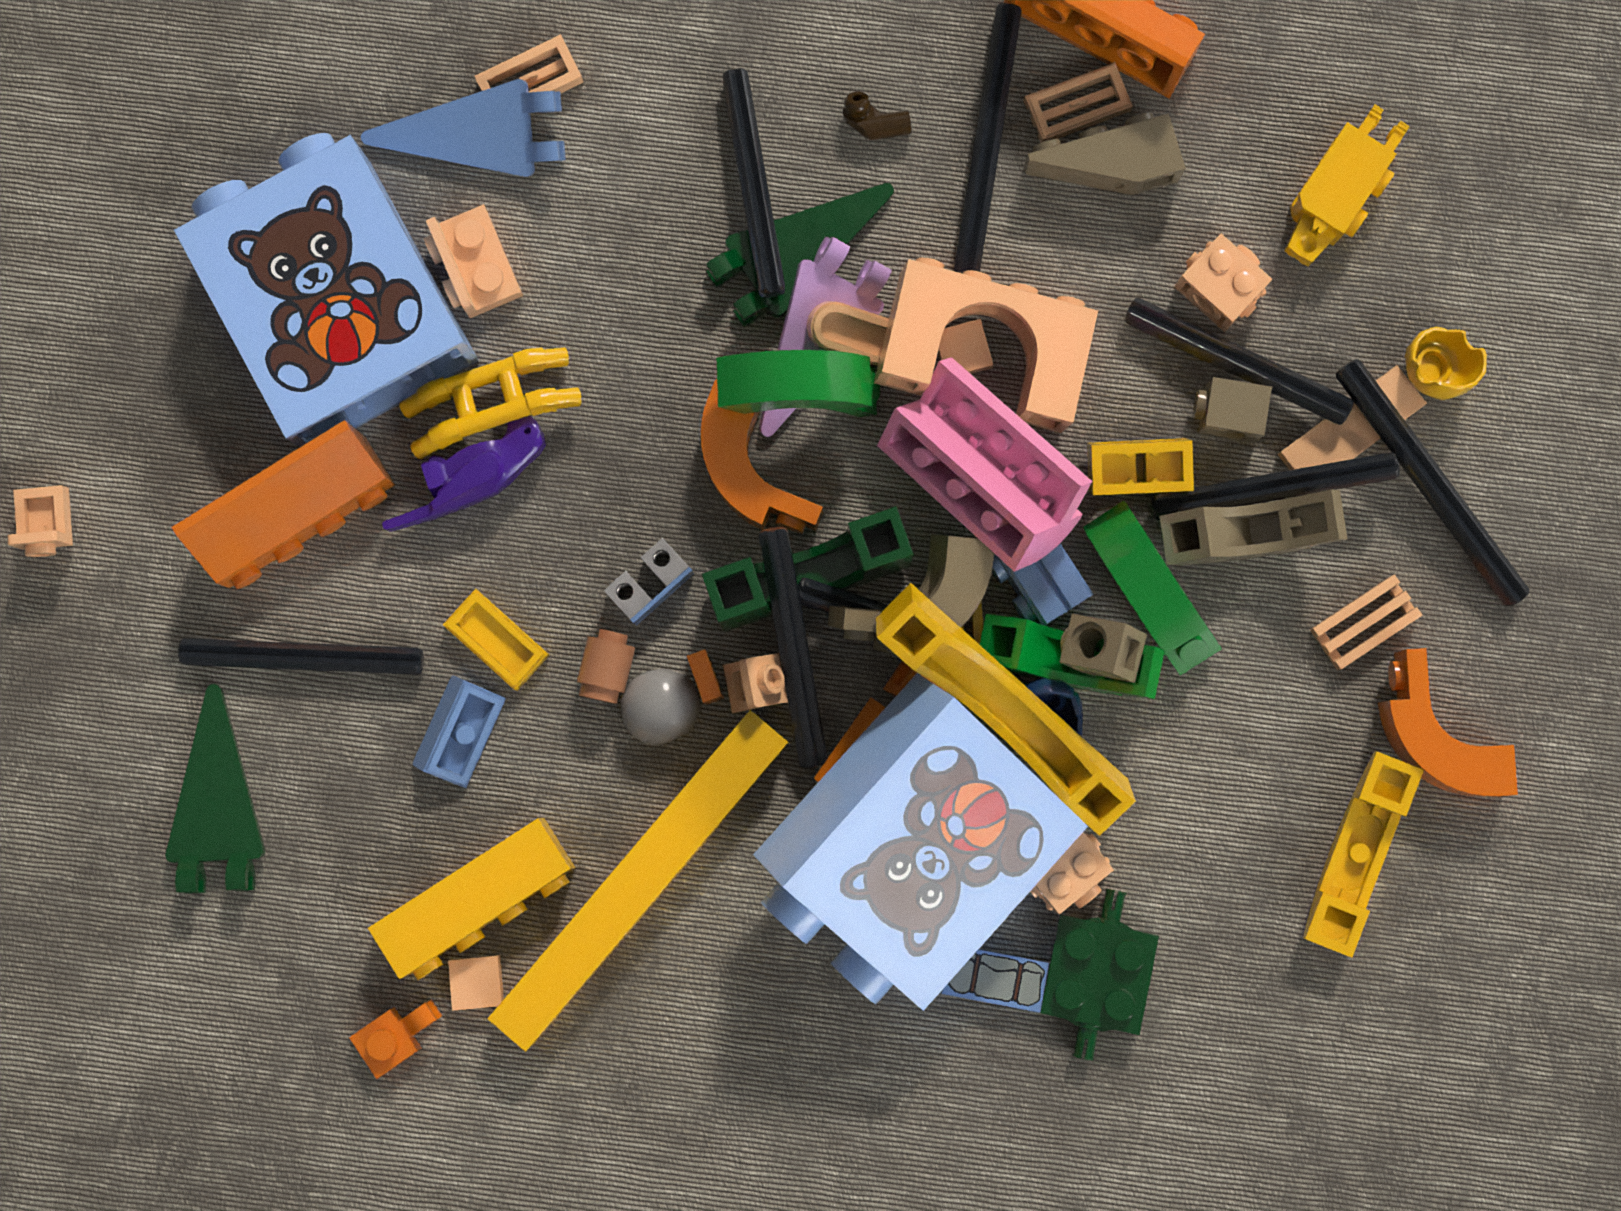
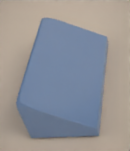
M451 676L413 760V766L423 772L466 788L506 698L459 677Z

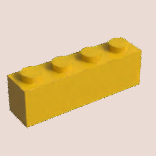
M537 818L368 927V930L397 977L402 979L413 973L418 981L443 965L439 956L456 946L459 953H462L484 939L486 936L481 929L497 918L503 926L526 912L528 909L523 902L540 891L545 899L569 884L570 881L565 874L576 867L545 818Z

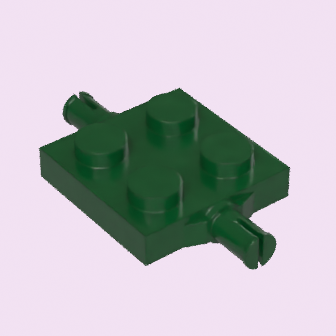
M1107 888L1105 889L1106 893L1101 918L1081 919L1060 914L1040 1012L1067 1019L1075 1026H1078L1072 1056L1082 1057L1085 1039H1088L1084 1059L1091 1061L1094 1060L1093 1056L1098 1031L1118 1030L1140 1035L1159 935L1136 931L1120 922L1127 893L1117 891L1115 906L1112 910L1115 890Z

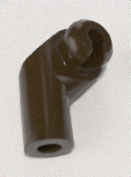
M860 91L852 92L845 98L843 116L847 124L866 139L879 140L912 134L908 110L882 114L868 101L869 96Z

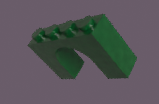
M897 506L849 522L847 531L812 548L792 554L797 584L801 578L806 577L842 590L910 567L914 555ZM748 557L702 573L718 623L724 632L773 615L763 562L752 563L751 558Z

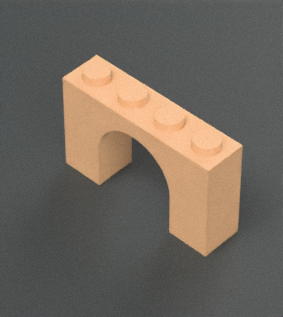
M923 257L917 258L916 261L908 259L899 275L874 383L921 396L931 383L944 328L952 321L964 316H989L1006 324L1017 335L1025 352L1026 372L1016 414L1028 425L1062 433L1073 424L1098 310L1085 307V303L1082 300L1074 297L1059 296L1054 299L1039 295L1038 290L1030 285L1013 283L1010 286L995 283L991 281L992 278L989 275L979 271L968 270L962 274L944 269V264L935 259Z

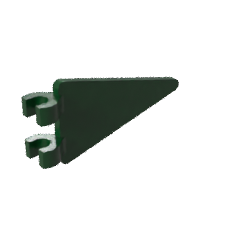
M883 183L774 220L785 281V292L781 296L763 298L759 295L748 229L729 235L726 238L725 246L728 251L719 254L706 263L708 269L706 270V275L716 289L730 281L741 270L756 291L746 294L733 303L735 308L733 314L743 328L756 321L767 310L774 317H782L788 309L800 261L811 260L814 262L819 246L825 237L830 239L834 237L848 245L893 196L894 188L890 183Z
M210 684L205 691L165 853L167 861L178 863L175 876L176 893H206V873L203 862L228 861L225 872L226 890H255V869L252 859H260L265 855V846L223 689L216 684Z

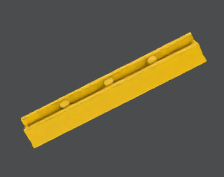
M749 710L487 1019L525 1052L533 1046L787 747L788 741L754 712Z

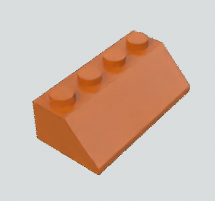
M1004 0L1003 2L1018 5L1022 10L1021 17L1108 65L1116 63L1118 71L1169 99L1205 36L1203 32L1198 30L1197 25L1191 19L1180 14L1170 15L1156 7L1153 0Z
M343 420L171 528L216 584L227 588L235 586L236 589H241L262 576L260 569L274 560L282 563L298 555L304 549L302 543L314 535L319 534L320 537H324L341 528L346 523L344 517L359 507L362 511H366L383 502L388 497L385 491L395 486V483L367 438L347 421Z

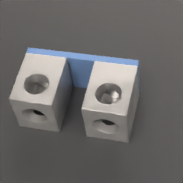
M663 537L641 556L645 564L666 586L654 599H651L627 571L622 573L604 590L636 626L694 575L692 569ZM660 554H668L670 556L669 563L664 567H659L655 563L656 558ZM626 586L632 587V597L628 600H621L619 597L620 590Z

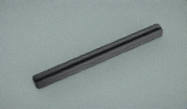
M1000 3L995 11L953 270L962 274L968 270L980 272L1022 14L1021 7L1015 4Z
M1355 359L1341 367L1336 373L1337 380L1388 449L1396 454L1399 464L1502 603L1506 606H1513L1521 602L1530 593L1528 586L1360 360Z

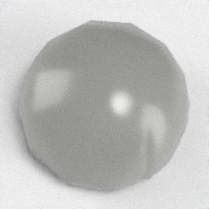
M655 669L635 677L627 685L620 701L623 724L634 738L644 743L649 742L652 745L665 744L688 734L694 727L701 710L696 687L686 675L670 669Z

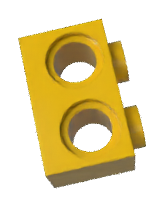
M1176 438L1087 443L1088 478L1093 481L1089 487V492L1092 495L1194 491L1192 440Z

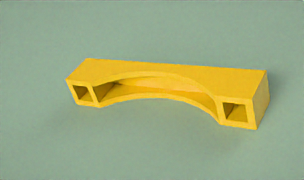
M912 583L875 618L877 638L911 669L946 690L988 724L1031 766L1055 795L1099 836L1136 802L1129 780Z

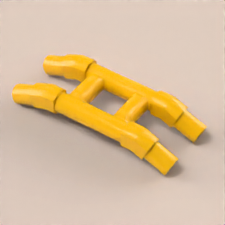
M542 347L525 349L513 353L511 357L445 379L441 377L419 387L416 393L399 403L400 410L406 418L411 419L427 408L432 409L442 402L451 400V397H453L458 419L454 417L428 429L427 434L410 444L413 454L418 459H423L438 449L443 450L453 443L462 441L463 437L529 415L536 416L542 413L556 412L557 409L580 407L581 393L578 387L558 390L555 388L538 389L526 393L524 396L518 374L523 376L533 372H542L548 368L568 366L569 355L566 347L544 350ZM499 381L505 403L477 412L471 390Z

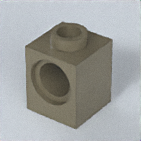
M1213 377L1206 384L1205 389H1198L1195 395L1192 418L1200 420L1198 434L1256 443L1265 435L1272 387Z
M1072 613L1069 627L1065 629L1061 638L1060 648L1062 654L1059 662L1082 673L1135 683L1147 634L1126 623ZM1104 638V646L1101 652L1094 657L1096 644Z

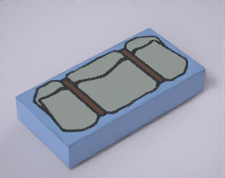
M978 949L942 989L941 994L1040 1013L1049 963Z

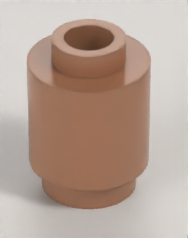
M599 629L597 638L587 636L577 677V683H581L579 696L617 704L619 694L625 693L635 653V647L626 645L627 635Z

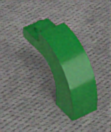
M777 350L716 357L718 407L743 414L788 408H820L835 410L856 417L877 415L880 385L874 383L876 376L875 367L870 366V357L826 350Z
M1125 500L1083 526L1084 531L1120 589L1158 646L1165 650L1164 655L1168 657L1180 676L1222 650L1218 641L1170 571Z
M986 614L980 646L1010 673L1033 679L1049 678L1062 680L1075 688L1119 696L1123 694L1155 699L1165 652L1161 648L1144 645L1135 683L1082 673L1060 663L1062 654L1060 643L1064 632L1062 630L1054 629L1028 619ZM1101 639L1096 644L1094 657L1101 652L1104 646V639Z

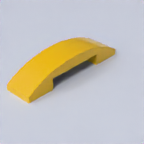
M1374 751L1352 795L1326 859L1309 912L1303 936L1304 939L1351 958L1353 957L1370 910H1367L1366 907L1400 818L1401 816H1407L1424 770Z

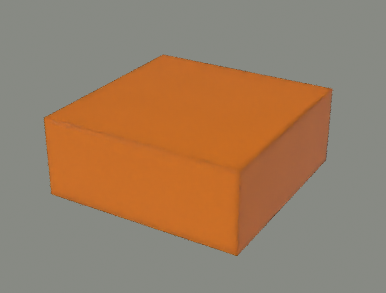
M706 649L687 655L702 702L708 705L724 699Z

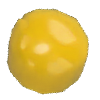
M1432 327L1419 332L1406 348L1404 357L1409 380L1422 394L1435 399L1446 400L1467 393L1479 383L1486 373L1487 354L1485 349L1472 347L1467 341L1464 330H1447L1442 327Z

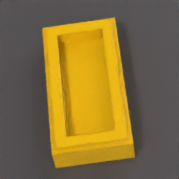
M476 588L443 624L448 631L515 691H518L550 656L548 652Z

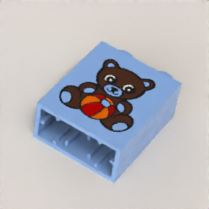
M328 133L310 135L295 142L284 150L278 159L283 169L282 172L250 189L242 180L226 181L211 187L199 195L192 203L191 208L197 218L174 229L283 435L299 448L343 420L356 429L398 406L401 401L416 393L419 387L429 381L444 377V379L451 377L479 362L371 162L351 135L336 143Z
M917 673L753 855L778 881L777 885L761 901L762 905L805 944L825 924L847 943L831 964L858 991L876 1005L888 990L895 985L924 1011L1088 826L957 699Z

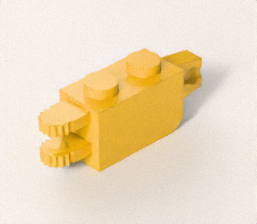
M1374 104L1358 128L1349 122L1345 124L1290 205L1292 220L1297 224L1284 251L1308 267L1329 244L1334 246L1344 234L1351 238L1354 236L1368 215V212L1362 209L1370 194L1378 198L1395 174L1387 168L1397 155L1394 150L1410 126L1400 120L1386 136L1384 145L1373 139L1368 134L1377 126L1384 111L1376 104Z

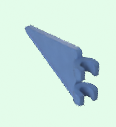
M516 79L366 130L361 134V141L366 145L523 177H529L534 174V162L566 160L564 141H532L530 113L562 111L560 91L529 93L527 82L521 79Z

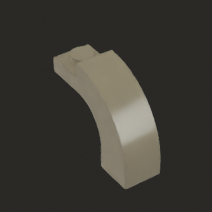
M1327 490L1247 506L1200 507L1159 516L1167 565H1195L1243 560L1311 549L1312 546L1348 540L1340 490Z
M931 534L928 568L924 581L918 590L961 628L969 620L983 599L992 573L994 553L977 538ZM829 606L828 626L844 629L843 638L862 641L874 640L873 649L894 653L877 638L875 618L884 609Z

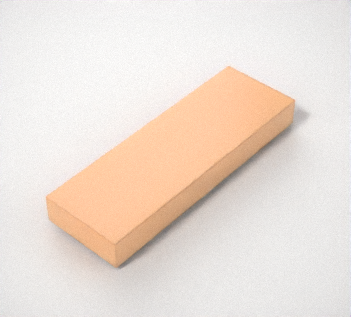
M1398 365L1376 380L1404 420L1427 404ZM1354 403L1347 420L1342 425L1324 419L1282 450L1278 456L1289 470L1350 460L1378 441L1380 436Z

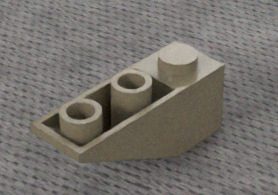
M1146 112L1126 120V126L1107 130L1106 126H1097L1080 133L1077 140L1061 144L1059 139H1052L1037 144L1032 148L1033 152L1027 154L1024 171L1027 175L1135 195L1179 182L1186 167L1169 113L1154 117L1152 112Z

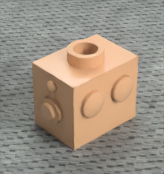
M1221 233L1213 242H1207L1206 248L1202 252L1200 251L1198 254L1194 252L1185 262L1187 270L1180 277L1175 288L1225 332L1239 316L1241 318L1244 316L1248 318L1257 308L1255 305L1257 300L1266 295L1265 288L1272 281V278L1259 267L1260 261L1251 250L1243 245L1236 247Z
M1083 832L1034 886L1030 893L1034 898H1042L1048 910H1053L1060 915L1073 903L1080 909L1093 900L1102 891L1098 883L1113 872L1114 869L1109 864V858L1101 854L1099 848L1101 844L1092 833L1088 835Z

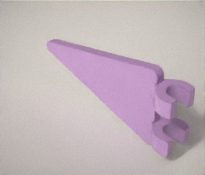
M825 237L819 246L814 262L802 260L798 264L778 350H824L817 347L810 340L807 333L808 316L820 303L827 301L840 302L879 315L884 308V303L876 295L886 284L892 270L877 261L871 262L866 260L854 285L834 274L847 256L850 246L834 237H831V239ZM796 408L763 411L759 432L766 437L772 436Z

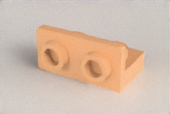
M484 204L440 223L436 217L426 220L431 235L424 237V241L435 265L441 262L445 265L450 278L442 281V284L453 308L462 306L467 315L473 318L523 296Z

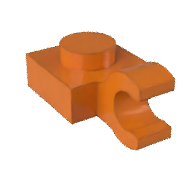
M432 999L416 1008L403 1019L396 1008L393 1007L349 1038L375 1078L378 1079L422 1049L414 1035L442 1017V1014Z

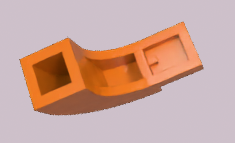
M715 379L703 411L701 447L708 473L717 492L732 511L749 524L761 530H764L772 513L778 516L776 523L786 529L803 534L805 527L816 531L823 515V507L768 484L756 473L749 460V440L760 412L743 414L718 407L717 379Z
M1427 648L1405 649L1394 652L1395 661H1390L1388 679L1391 690L1397 691V700L1378 702V708L1384 732L1399 758L1405 763L1424 770L1421 779L1448 792L1466 796L1518 795L1514 745L1474 746L1460 742L1450 736L1438 723L1431 707Z

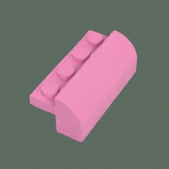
M952 357L938 362L932 374L931 383L924 391L920 400L894 409L877 444L885 454L1014 572L1039 561L1068 536L1083 515L1077 508L1093 482Z

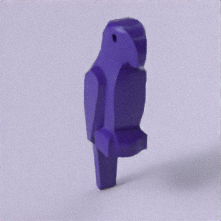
M529 415L505 423L508 425L507 432L500 440H489L470 445L456 452L448 460H444L436 455L429 457V460L422 462L421 468L428 489L435 499L428 505L383 521V529L393 532L424 523L498 495L546 447L541 426Z

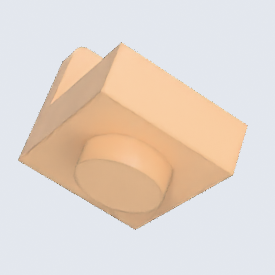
M58 485L13 490L16 534L7 535L9 546L25 550V556L27 557L56 555V547L73 546L68 487Z
M779 653L741 659L738 662L723 665L732 713L788 702Z

